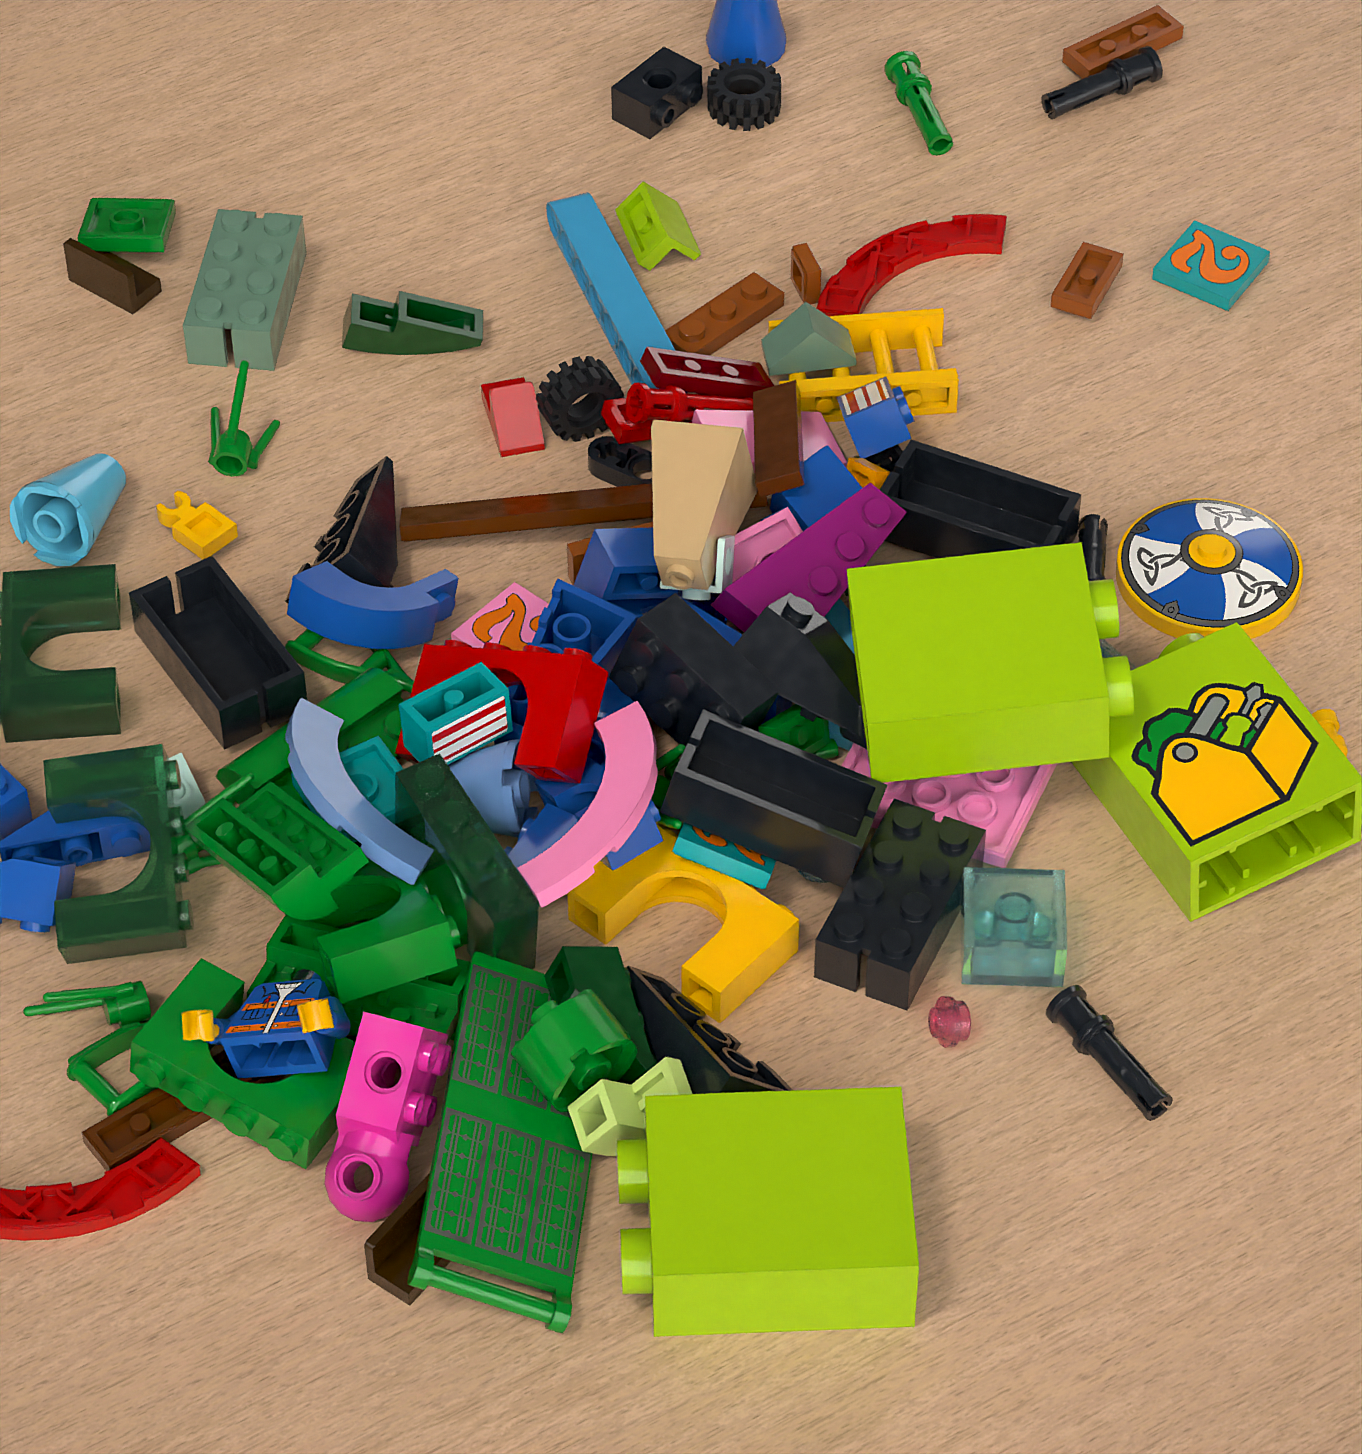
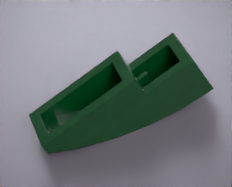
M399 291L395 303L352 293L343 318L342 348L368 353L428 355L481 346L483 341V310Z

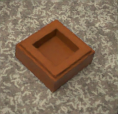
M803 243L794 245L791 249L790 278L803 303L807 302L811 305L818 303L821 295V268L808 244Z

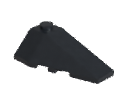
M386 456L355 480L333 515L337 521L326 534L320 536L314 546L320 552L312 566L309 563L302 565L298 573L328 561L356 581L376 587L394 588L391 582L398 566L393 461ZM290 590L285 600L286 603H289Z
M790 592L768 605L733 647L780 690L778 695L802 707L799 713L802 717L812 722L816 717L829 720L840 726L839 731L843 738L867 749L855 655L830 622L816 612L810 602L796 597Z

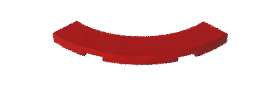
M994 214L952 216V221L928 224L927 220L884 234L864 245L846 259V265L836 275H832L826 283L819 297L816 309L827 316L862 314L871 298L886 283L915 266L956 255H1002L1007 216Z
M161 1137L134 1158L111 1170L105 1171V1175L102 1178L76 1186H72V1182L26 1186L25 1190L0 1187V1239L30 1241L74 1237L104 1230L132 1220L158 1207L185 1189L201 1175L200 1165Z

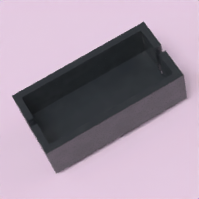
M912 439L896 462L894 472H890L880 488V491L906 511V514L884 541L935 558L1070 544L1078 533L1082 494Z
M213 555L175 572L181 610L177 614L175 612L171 581L167 576L129 592L136 634L224 750L262 733V724L265 722L272 728L290 720L301 698L307 700L304 671Z
M703 709L674 771L660 813L679 819L681 822L844 888L861 853L887 784Z
M893 799L815 939L814 978L856 992L860 986L861 954L868 957L865 996L908 1011L983 869L986 830L944 816L942 821L938 822L935 821V812Z

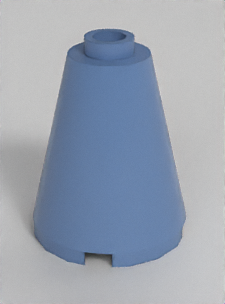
M512 739L476 750L432 774L423 766L409 770L407 775L426 801V811L411 818L518 838L525 821L529 817L535 819L538 807H529L530 792L538 791L534 783L537 778L514 764L520 740Z

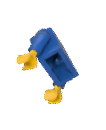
M306 969L297 971L292 981L263 983L255 987L241 1008L228 1019L213 1018L212 1010L182 1012L183 1040L202 1039L210 1044L223 1045L237 1078L327 1071L330 1066L335 1039L346 1037L351 1028L350 1020L340 1000L330 996L325 982L322 981L317 973Z

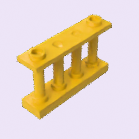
M943 308L828 316L848 329L855 353L873 352L877 374L851 376L849 367L831 369L833 377L807 379L805 372L788 374L789 380L779 381L780 385L796 380L801 395V412H821L826 422L844 421L837 400L838 396L883 377H887L891 389L898 386L901 387L912 416L957 413L959 385L956 368L938 369L934 347L942 346ZM784 320L768 321V333ZM916 348L921 371L894 372L890 350Z

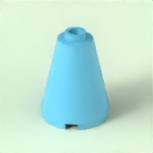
M97 453L22 487L10 504V522L16 537L22 544L27 540L38 550L33 555L43 562L55 566H72L90 552L125 487L126 475L122 466L113 457Z

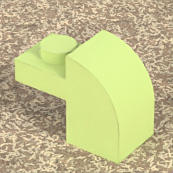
M665 1057L631 1085L601 1079L568 1106V1110L582 1151L604 1156H617V1140L646 1139L645 1096L692 1094L681 1061Z

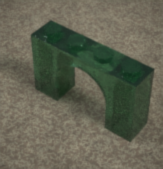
M116 564L3 572L2 591H0V724H2L5 743L121 734V696L116 667L60 671L41 667L30 660L31 655L38 647L50 639L61 635L121 630V595Z
M163 744L43 760L47 808L56 824L101 817H123L143 826L150 833L151 840L150 853L146 865L141 873L125 887L106 894L54 901L57 947L66 963L72 964L187 948L186 930H193L194 922L190 900H183L181 883L189 882V867L185 852H178L177 836L185 835V822L182 807H174L173 790L181 789V778L177 760H169Z
M439 753L396 772L395 825L434 850L421 874H425L445 864L450 868L461 892L467 913V952L470 957L475 951L490 955L492 958L496 957L529 969H535L539 902L441 754Z

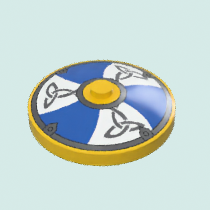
M1183 499L1163 504L1146 512L1127 529L1121 539L1117 553L1116 581L1126 604L1140 619L1151 627L1175 638L1189 633H1199L1205 637L1236 622L1250 639L1259 637L1276 628L1291 614L1299 599L1303 579V563L1300 552L1291 536L1277 522L1251 507L1221 499Z

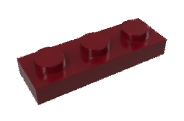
M646 347L640 360L651 382L659 389H665L669 385L680 387L685 392H693L700 395L753 399V392L774 386L760 362Z

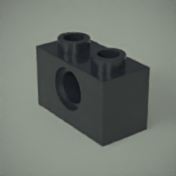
M662 47L611 87L612 120L651 139L661 130L669 127L675 119L690 107L697 105L702 99V66L666 47Z

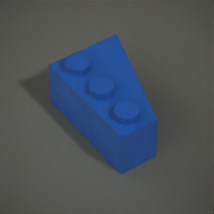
M653 527L594 529L573 586L638 615V618L674 593L682 597V590L660 588L661 578L654 558ZM711 593L710 600H685L697 606L715 601L721 593Z

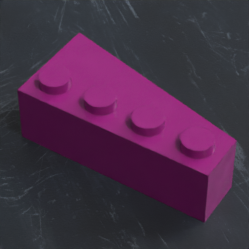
M869 483L725 588L711 606L744 633L768 605L790 592L796 597L810 602L815 611L825 617L848 588L847 569L864 567L903 518L906 511L872 483Z

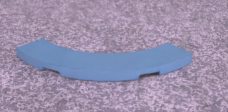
M301 698L288 722L285 740L290 748L288 755L289 765L304 795L329 825L339 832L343 829L359 841L362 844L360 848L367 858L408 884L414 885L428 864L434 850L398 828L374 808L360 793L345 771L339 755L338 734L344 720Z

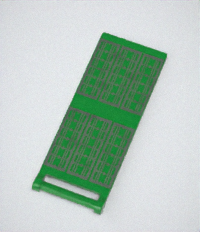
M475 951L469 961L416 1251L407 1283L422 1290H425L428 1285L545 1322L546 1329L563 1333L571 1317V1294L593 1153L582 1151L570 1113L557 1111L544 1098L511 1056L512 1048L523 1039L525 1034L534 1025L531 1022V1016L534 1011L551 1000L544 977L545 974ZM434 1256L553 1293L552 1300L550 1302L434 1265Z

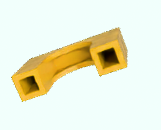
M657 825L663 839L662 842L614 871L599 861L593 866L595 873L567 893L568 920L606 945L641 913L659 904L670 902L690 903L712 913L720 921L722 927L714 937L681 966V993L704 1011L705 1014L721 1023L798 952L799 919L786 906L776 904L757 892L754 886L674 854L672 850L678 836L673 831L662 829Z

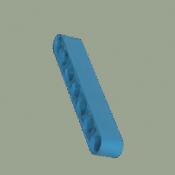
M587 192L547 202L546 213L552 235L631 385L639 382L647 384L649 388H656L640 362L646 347L675 350L593 197Z

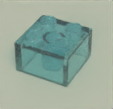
M964 867L960 905L961 984L1063 987L1067 958L1065 870Z

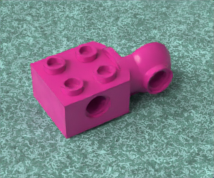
M363 1012L336 1112L339 1135L335 1150L325 1168L324 1185L328 1198L340 1214L354 1221L374 1222L388 1217L402 1203L409 1186L407 1161L411 1146L418 1147L424 1126L429 1127L432 1124L436 1113L437 1097L432 1095L437 1076H443L449 1064L451 1047L446 1045L448 1034ZM400 1067L401 1078L399 1082L395 1085V1073L397 1069ZM367 1163L372 1168L374 1174L373 1182L366 1191L360 1192L355 1187L354 1174L360 1165Z

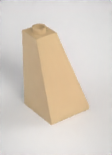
M653 420L651 426L654 558L661 582L664 586H672L677 589L693 588L708 590L716 575L718 539L726 535H736L757 493L755 473L744 430L740 427Z

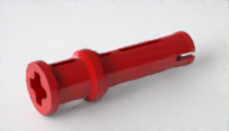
M638 382L629 388L625 408L629 420L633 423H643L647 419L682 422L683 420L692 421L695 410H711L704 408L753 411V399L688 394L680 387L669 385L665 389L649 388L647 384Z

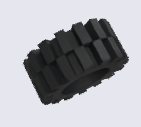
M736 58L731 59L730 66L724 61L719 64V70L713 68L711 76H708L707 109L710 111V117L713 120L717 118V124L722 127L728 122L729 129L736 130L738 125L743 126V131H750L751 125H755L758 130L764 128V121L769 125L773 123L775 116L778 117L780 114L782 82L780 74H776V69L772 65L766 68V62L761 60L756 65L752 64L753 58H745V63H739V59Z
M580 356L574 357L570 366H568L566 361L560 363L561 371L556 374L551 370L547 374L550 381H542L539 385L542 393L536 394V400L539 403L538 409L557 436L559 435L561 439L568 441L571 437L574 442L581 441L582 434H585L588 439L595 437V429L599 428L603 432L608 428L605 424L606 421L601 415L604 401L624 398L621 386L603 361L600 359L595 361L593 356H586L584 362ZM587 394L582 400L574 403L578 398Z

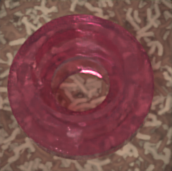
M952 996L939 997L935 1007L930 1009L928 1015L930 1033L932 1037L938 1039L942 1047H955L958 1042L966 1041L971 1031V1016L967 1004L963 1000L956 1001Z

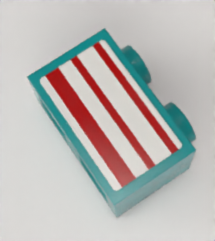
M482 662L399 704L404 747L430 774L513 731L509 689Z

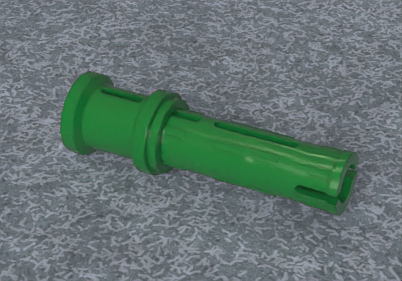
M912 51L898 52L887 60L884 72L888 80L895 83V94L899 102L909 107L915 123L927 144L929 153L936 156L943 155L952 148L953 139L948 133L930 96L932 85L928 77L920 72L921 62L917 54ZM902 63L907 65V72H905Z

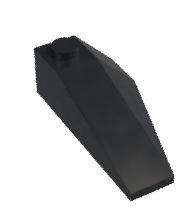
M627 966L631 977L633 997L637 1009L643 1015L644 1030L657 1063L665 1057L679 1059L692 1094L792 1090L766 1063L758 1061L754 1065L748 1058L738 1053L737 1049L741 1042L730 1033H724L712 1024L703 1021L706 1016L705 1012L668 981L654 974Z

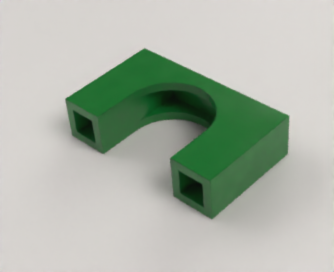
M367 858L369 862L359 869L348 883L337 887L330 893L339 908L327 916L310 920L338 927L359 920L372 919L316 937L326 982L341 1003L458 966L454 946L461 943L457 925L451 915L444 916L438 896L436 894L429 895L422 874H420L414 885H410Z
M201 958L131 1041L130 1072L135 1074L145 1085L153 1088L158 1087L178 1098L188 1109L207 1114L223 1123L233 1134L240 1137L246 1136L268 1148L276 1158L282 1161H291L306 1170L338 1129L336 1112L355 1042L347 1037L335 1039L330 1066L327 1071L294 1074L284 1080L266 1084L249 1083L230 1076L215 1063L210 1054L215 1044H210L202 1039L183 1040L182 1012L212 1010L213 1018L228 1019L243 1005L245 982Z

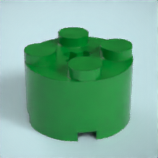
M586 989L576 997L560 1005L555 1000H550L541 1005L531 1016V1022L534 1025L511 1050V1056L544 1098L559 1112H569L568 1106L599 1080L608 1079L617 1082L630 1068L637 1054V1047L631 1040L628 1032L592 989Z

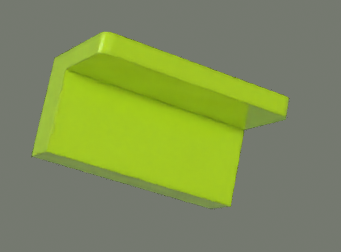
M644 181L615 209L638 264L649 271L673 248L693 260H696L701 255L678 202Z

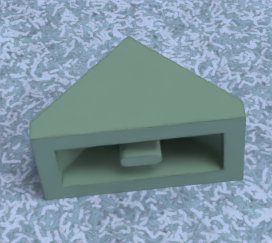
M807 302L803 303L761 339V347L769 376L850 367L857 364L848 329Z

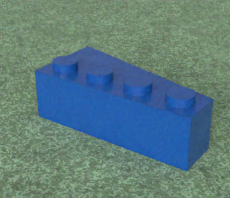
M557 578L552 589L550 603L547 608L544 607L538 620L536 634L532 643L528 642V645L542 647L552 653L563 654L565 648L586 651L593 656L592 661L609 672V677L638 620V615ZM524 685L508 687L513 731L496 739L494 745L512 739L520 740L528 708L527 693Z

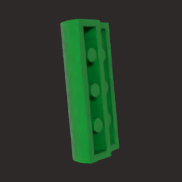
M369 668L315 704L344 720L338 734L339 753L379 736L397 761L402 758L395 754L402 728L399 704L404 702L400 697L404 688L387 672L379 668ZM288 723L218 770L216 778L225 789L245 774H254V780L233 796L239 805L271 781L306 808H309L292 784L291 774L293 772L288 762L290 748L285 740Z
M271 781L237 808L222 797L184 827L195 843L283 913L300 920L322 918L337 910L339 907L330 893L337 887L348 883L355 876L356 872L369 862L358 845Z
M285 915L266 945V962L248 989L247 998L254 988L260 984L292 981L294 974L302 969L317 973L322 981L325 982L330 996L336 997L326 982L316 937L341 930V928L310 920L295 919ZM456 958L458 964L456 967L342 1003L351 1024L348 1035L357 1037L363 1012L448 1034L446 1045L450 1039L455 1041L469 961Z

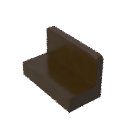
M72 238L63 243L69 280L132 315L162 292L160 278L110 251H95Z
M430 1173L364 1244L368 1279L409 1306L424 1291L408 1285L407 1282L416 1251ZM434 1256V1265L445 1268L451 1262L450 1260Z

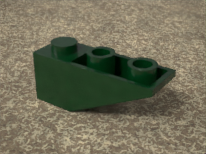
M562 946L544 975L551 1000H555L560 1005L576 997L586 989L595 991L628 1032L631 1040L637 1047V1054L632 1065L617 1081L629 1085L633 1084L657 1064V1059L650 1051L644 1032V1018L641 1011L637 1009L631 990L630 973L623 965L619 948Z

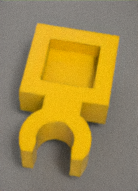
M182 491L174 493L176 509H169L161 503L156 505L158 520L162 525L172 528L173 539L202 560L212 556L238 537L237 524L207 502L194 508L191 506L190 497Z

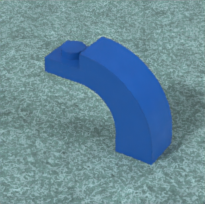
M326 561L293 576L287 615L316 634L343 644L372 649L412 647L431 641L435 623L452 616L459 578L447 569H444L410 585L394 588L376 587L352 579Z

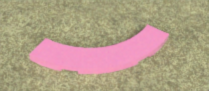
M638 701L594 723L605 747L606 760L602 783L587 811L554 845L517 868L522 881L541 908L564 896L595 873L593 866L604 858L609 851L616 853L636 829L647 810L658 776L656 766L657 744L646 713Z

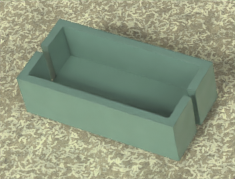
M218 209L183 323L188 364L227 367L228 353L225 329H231L235 368H239L241 361L246 360L249 363L248 369L275 370L307 255L303 216L264 213L263 218H257L256 212Z

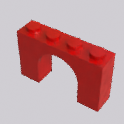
M445 640L444 645L424 644L410 698L482 662L506 687L524 685L527 693V715L514 764L539 780L580 784L595 728L594 723L598 717L609 672L592 661L593 656L590 653L575 648H565L563 654L552 653L545 648L534 645H525L523 651H517L491 642L484 643L483 648H474L461 641ZM401 728L395 754L417 767H422V764L404 747Z

